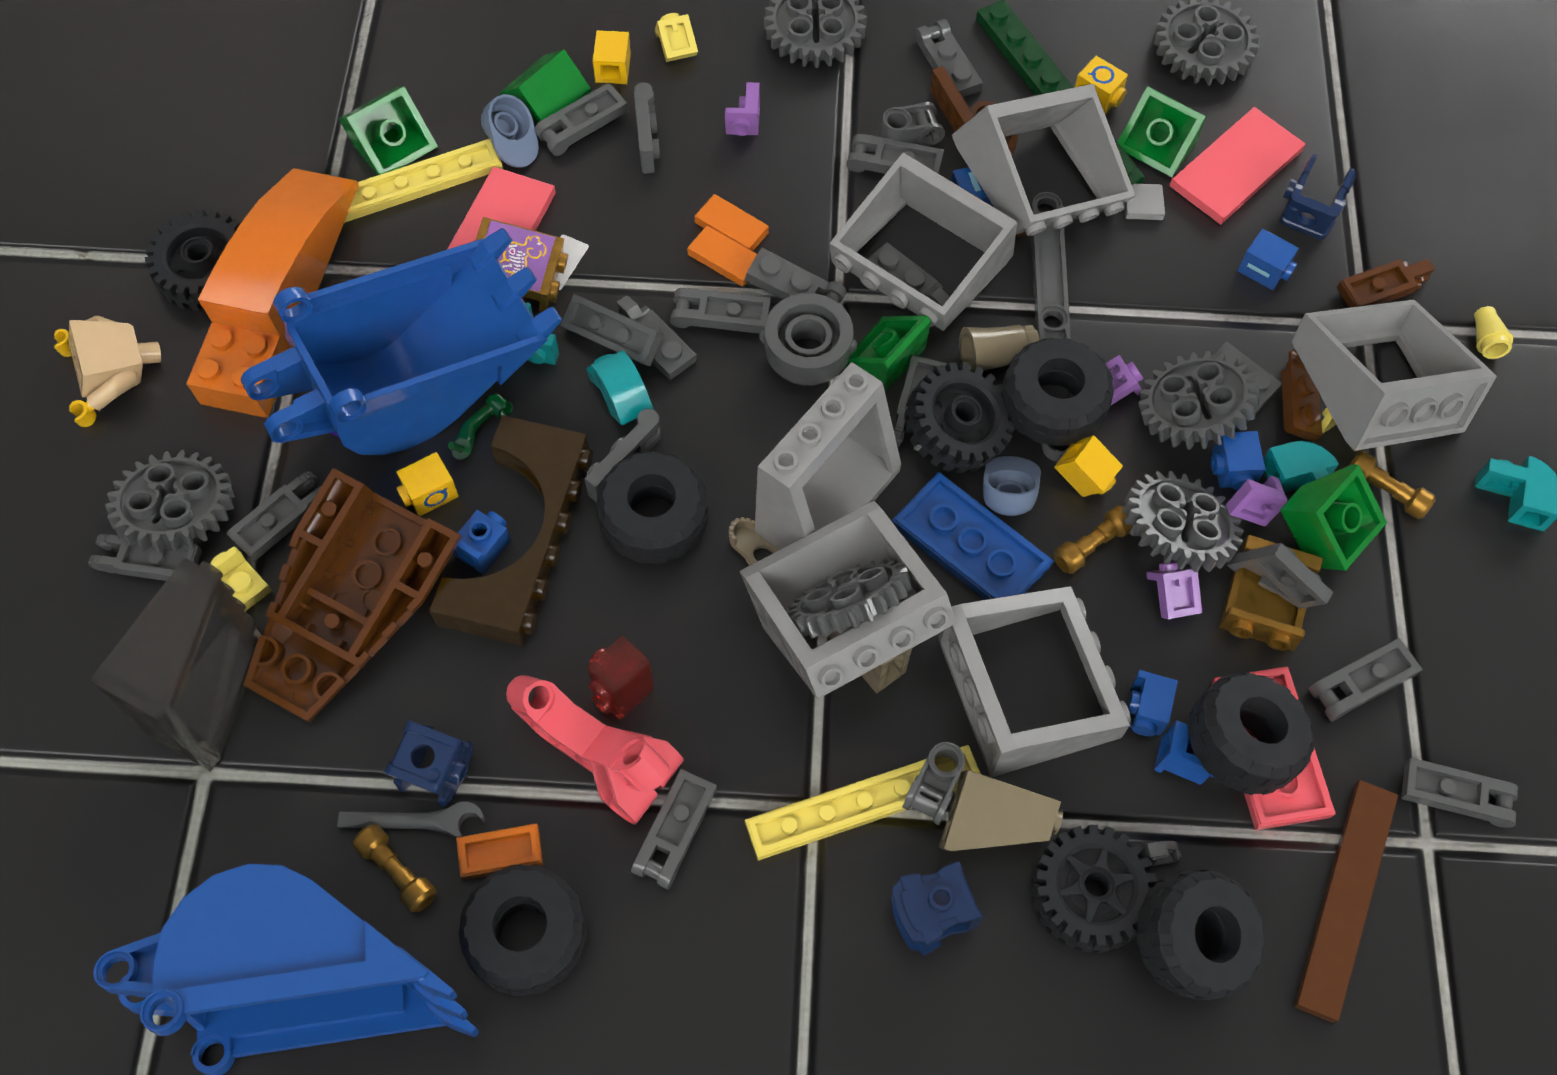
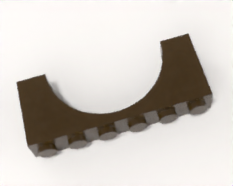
M502 415L491 444L495 462L520 473L539 491L545 502V513L541 530L529 550L520 559L501 571L470 579L442 577L429 611L436 626L523 647L527 634L532 635L534 633L538 618L535 610L538 601H544L549 588V579L546 578L550 567L555 568L560 556V546L558 543L561 534L566 535L570 528L571 513L569 511L572 502L577 503L582 491V481L580 479L583 470L588 471L591 466L593 450L589 449L586 434Z

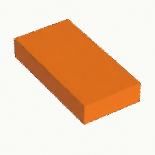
M716 194L695 215V223L702 228L708 225L751 251H754L769 234V226Z
M708 225L687 248L690 257L742 287L748 282L745 280L746 273L757 256L755 252Z
M537 823L456 838L460 878L462 881L486 877L497 870L499 871L512 865L543 866Z

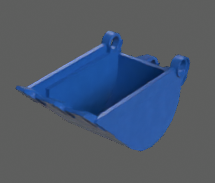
M501 228L485 239L476 240L306 294L304 289L295 286L279 292L274 298L273 304L284 322L285 337L291 348L250 367L241 376V382L247 394L253 400H264L306 391L311 392L293 400L292 405L273 413L263 423L272 441L284 443L336 432L344 447L360 455H386L399 452L435 437L456 421L496 381L501 386L547 341L548 336L562 321L554 307H550L533 317L524 303L522 297L537 281L529 267H525L508 277L501 266L498 258L513 241L506 229ZM294 302H300L294 307L287 308L290 304ZM266 379L264 382L256 384L258 381Z
M246 864L211 876L183 897L160 933L106 952L98 959L93 971L96 983L105 991L111 994H118L122 1005L129 1011L140 1014L141 1022L152 1033L158 1036L173 1034L183 1026L185 1021L197 1030V1041L193 1045L190 1055L196 1069L204 1075H223L230 1070L235 1058L442 1026H447L474 1038L479 1033L477 1028L466 1020L468 1013L454 1000L457 994L450 986L400 946L394 945L366 921L361 920L313 880L283 865ZM120 961L128 962V974L118 983H108L106 976L110 967ZM129 995L143 997L146 999H144L141 1002L134 1003L130 1001ZM153 1015L174 1017L164 1025H156L153 1021ZM222 1044L224 1046V1056L221 1061L213 1066H205L202 1060L205 1050L210 1045Z

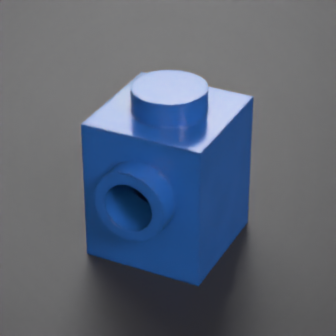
M1258 431L1235 432L1236 438L1234 439L1223 435L1221 436L1222 445L1215 444L1212 449L1211 470L1213 475L1218 477L1219 488L1239 490L1248 479L1255 482L1260 480L1266 469Z

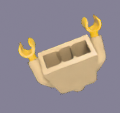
M93 316L85 321L69 320V332L66 329H58L54 333V339L58 342L54 345V348L63 357L72 356L81 396L87 397V402L75 400L69 405V411L74 416H78L74 419V422L81 427H89L95 422L97 417L95 409L100 411L115 398L141 383L143 364L161 362L159 343H137L134 328L129 323H119L102 316Z

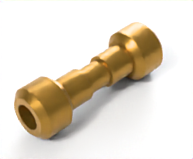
M1365 451L1358 452L1349 464V466L1352 464L1359 465L1367 482L1377 488L1381 487L1392 494L1391 497L1405 505V512L1416 519L1423 518L1436 501L1435 495L1422 487L1415 490L1403 481L1399 482L1389 476L1387 471L1376 465V458Z
M1117 505L1105 514L1104 522L1095 527L1094 531L1089 535L1081 537L1075 543L1067 541L1054 550V560L1057 566L1063 572L1073 574L1085 565V558L1093 553L1096 547L1102 543H1107L1115 536L1124 537L1129 534L1133 526L1124 523L1127 514L1122 512L1124 506Z
M379 825L366 826L355 836L353 848L363 859H372L381 870H385L392 878L391 881L401 891L400 901L410 912H420L425 909L435 898V887L426 877L417 878L407 866L404 867L397 859L396 853L388 846L389 836Z

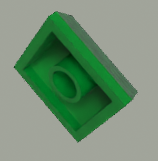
M565 49L544 55L499 93L500 95H513L520 99L529 109L533 121L538 124L543 119L591 93V88Z
M1147 86L1122 132L1118 144L1127 154L1170 177H1174L1195 148L1207 116Z
M927 315L883 316L857 344V348L851 353L845 368L851 362L883 382L886 393L909 367L912 355L919 356L925 350L931 320Z

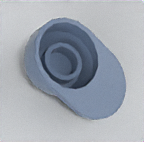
M503 94L493 98L484 107L481 115V126L484 133L491 139L498 157L507 165L516 168L530 165L537 157L539 145L529 109L520 99L513 95Z
M1015 456L997 457L986 464L983 478L985 504L994 512L1006 516H1018L1030 511L1037 501L1039 493L1040 467L1028 459Z

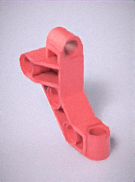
M520 675L515 677L507 687L506 696L511 709L539 736L592 772L600 799L616 814L631 824H637L658 796L655 789L662 790L684 761L683 757L668 741L606 726L575 705L552 682ZM534 688V697L529 702V693Z

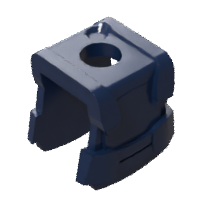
M1313 153L1311 158L1307 160L1299 179L1291 178L1283 196L1289 199L1282 213L1280 222L1287 227L1317 239H1324L1335 225V219L1346 205L1345 197L1354 183L1356 174L1355 169L1350 168L1331 206L1301 195L1300 192L1318 156ZM1301 213H1309L1313 215L1315 219L1307 218Z
M408 720L403 729V738L393 760L389 761L384 774L394 777V784L403 794L411 784L438 794L439 798L437 801L439 806L446 808L452 802L459 786L465 779L473 754L474 743L470 741L462 742L457 738L434 730V726L421 725ZM428 747H431L435 755L434 761L427 768L420 769Z
M960 862L952 863L934 874L920 876L917 873L899 876L900 881L892 887L891 907L897 928L911 951L920 952L922 956L942 945L940 941L949 935L962 934L979 927L983 918L964 877Z

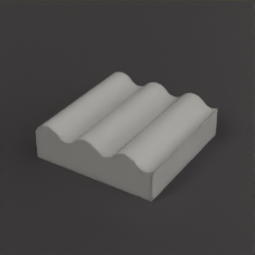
M1133 184L1132 188L1135 197L1124 203L1126 219L1163 220L1165 216L1163 186L1160 184Z

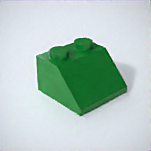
M405 86L395 87L339 118L355 149L377 175L399 169L438 147Z
M1352 464L1301 486L1280 509L1301 551L1322 557L1321 568L1346 571L1387 524L1360 466L1357 464Z

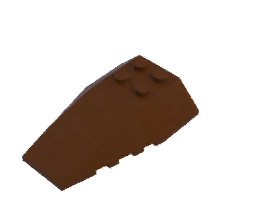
M332 468L293 532L289 544L291 551L287 563L282 565L278 580L281 582L274 602L269 604L266 616L269 618L263 635H259L243 686L300 718L311 722L424 603L462 536L430 518L426 520L374 493L365 484Z

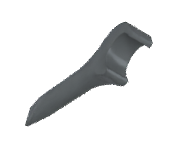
M467 801L458 802L448 808L427 813L339 812L337 828H365L368 825H379L381 828L428 829L447 834L456 839L457 837H463L460 827L467 818L477 817L483 823L486 820L481 809Z

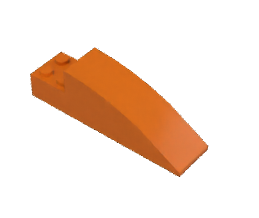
M293 168L258 200L241 222L215 264L198 298L212 323L186 385L200 404L264 418L269 417L276 397L264 400L251 399L241 382V376L250 367L291 348L285 337L284 322L273 304L274 298L282 290L294 286L301 287L305 290L306 294L318 290L359 186L358 181ZM294 302L290 304L287 308L294 307L300 302ZM266 379L260 380L256 384H260Z

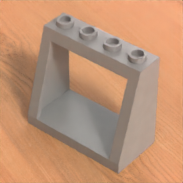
M1093 84L988 105L952 134L958 151L994 208L1017 221L1016 234L1026 232L1027 236H1033L1046 230L1047 226L1052 225L1054 230L1060 229L1073 223L1074 219L1079 218L1080 223L1098 217L1099 213L1102 212L1106 216L1114 215L1124 210V203L1135 197L1134 190ZM1051 127L1097 199L1034 215L1005 137Z
M902 153L829 243L832 263L839 270L845 273L851 272L859 277L867 288L874 291L878 289L886 294L889 300L897 307L902 309L906 307L916 313L917 316L927 315L931 320L930 327L935 325L944 331L1012 258L1017 221L905 153ZM905 205L910 206L985 252L943 306L857 253Z
M1415 300L1305 313L1292 340L1296 352L1343 438L1354 451L1465 432L1497 377ZM1396 341L1417 378L1381 383L1347 348Z
M851 362L760 463L757 470L756 533L781 550L864 505L875 501L896 477L901 469V460L883 382Z
M875 501L864 505L740 571L763 629L817 699L957 624L946 591ZM884 559L887 562L897 560V563L901 562L907 567L913 582L911 586L917 594L900 602L898 606L887 609V614H878L874 616V621H865L858 628H852L813 650L787 614L790 611L788 606L794 604L795 598L803 596L802 592L804 590L815 588V583L827 581V576H833L843 569L854 568L858 564L864 567L871 561L877 564Z
M1071 586L952 606L957 624L940 632L938 640L990 777L1123 737L1130 726L1131 717L1129 709L1124 701H1119L1114 689L1116 686L1114 674L1108 665L1105 666L1099 654L1101 652V645L1098 636L1094 631L1090 632L1085 620L1086 609L1084 603L1079 597H1075ZM1060 610L1104 715L1011 734L973 635Z

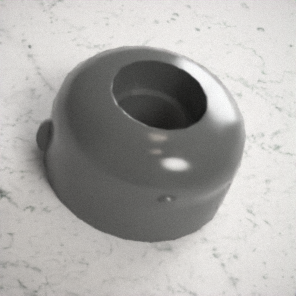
M800 293L781 300L772 308L767 316L764 330L759 333L760 341L764 344V351L772 369L783 379L803 386H815L834 379L843 371L850 359L851 353L857 348V341L853 339V323L850 315L837 301L816 293ZM810 338L819 341L822 345L814 349H804L794 342Z

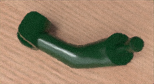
M498 394L489 396L485 406L464 421L455 442L450 441L448 443V448L452 451V455L458 460L466 459L472 452L475 433L479 427L492 415H495L499 420H501L502 415L509 416L513 411V405L506 398Z

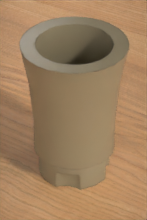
M1033 325L987 328L963 327L959 336L962 363L970 364V371L976 366L984 369V371L1007 366L1015 354L1019 353L1024 346L1031 342L1039 341V334Z

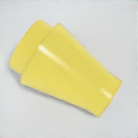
M1486 306L1478 309L1474 313L1476 321V348L1478 352L1488 359L1505 356L1512 349V334L1499 318L1494 307Z

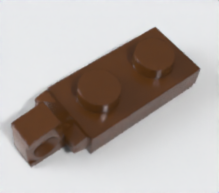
M1400 258L1345 278L1339 282L1337 289L1349 308L1383 304L1419 290L1422 286L1421 283L1430 279L1429 276L1435 271V267L1428 258L1411 265L1406 261L1403 262Z
M1294 349L1288 352L1289 361H1287L1286 369L1281 371L1284 431L1314 442L1322 437L1320 394Z

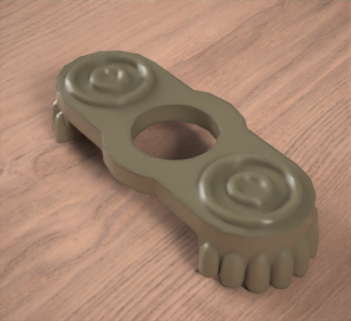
M741 517L731 522L728 530L729 542L746 559L749 566L758 562L753 555L755 550L764 548L771 551L772 554L780 550L755 532L754 520L751 521L750 518L745 519Z

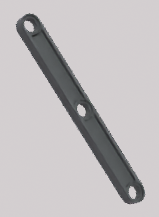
M1051 192L1037 194L1033 198L1031 206L1034 215L1042 213L1037 208L1041 204H1048L1054 210L1063 208L1061 199L1058 195ZM1051 225L1047 226V229L1043 232L1031 236L1035 325L1040 340L1049 337L1071 339L1064 227L1054 230ZM1048 316H1054L1061 321L1062 325L1052 328L1047 326L1043 319ZM1048 384L1041 386L1048 395L1055 398L1067 399L1074 397L1068 389L1060 385ZM1042 444L1043 453L1052 461L1058 462L1067 451V449L1057 450L1052 445Z

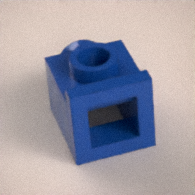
M476 510L458 532L462 538L455 548L453 555L484 575L511 542L508 530L505 528L507 526L506 521L493 511H489L485 515Z
M1142 670L1138 671L1131 683L1130 690L1132 692L1127 705L1129 712L1132 714L1130 728H1132L1133 732L1142 736H1160L1170 721L1177 680Z
M1176 720L1160 739L1154 770L1159 773L1166 770L1201 785L1208 777L1213 778L1214 776L1209 775L1203 768L1200 760L1196 758L1191 747L1187 724Z

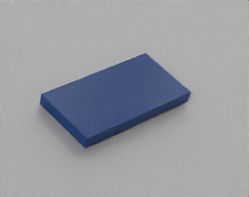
M940 472L892 519V523L903 536L984 600L1028 593L1054 562L1053 559Z

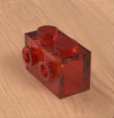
M623 635L610 647L600 648L589 661L587 669L591 682L588 685L594 693L592 700L606 715L612 712L621 720L654 690L650 661Z

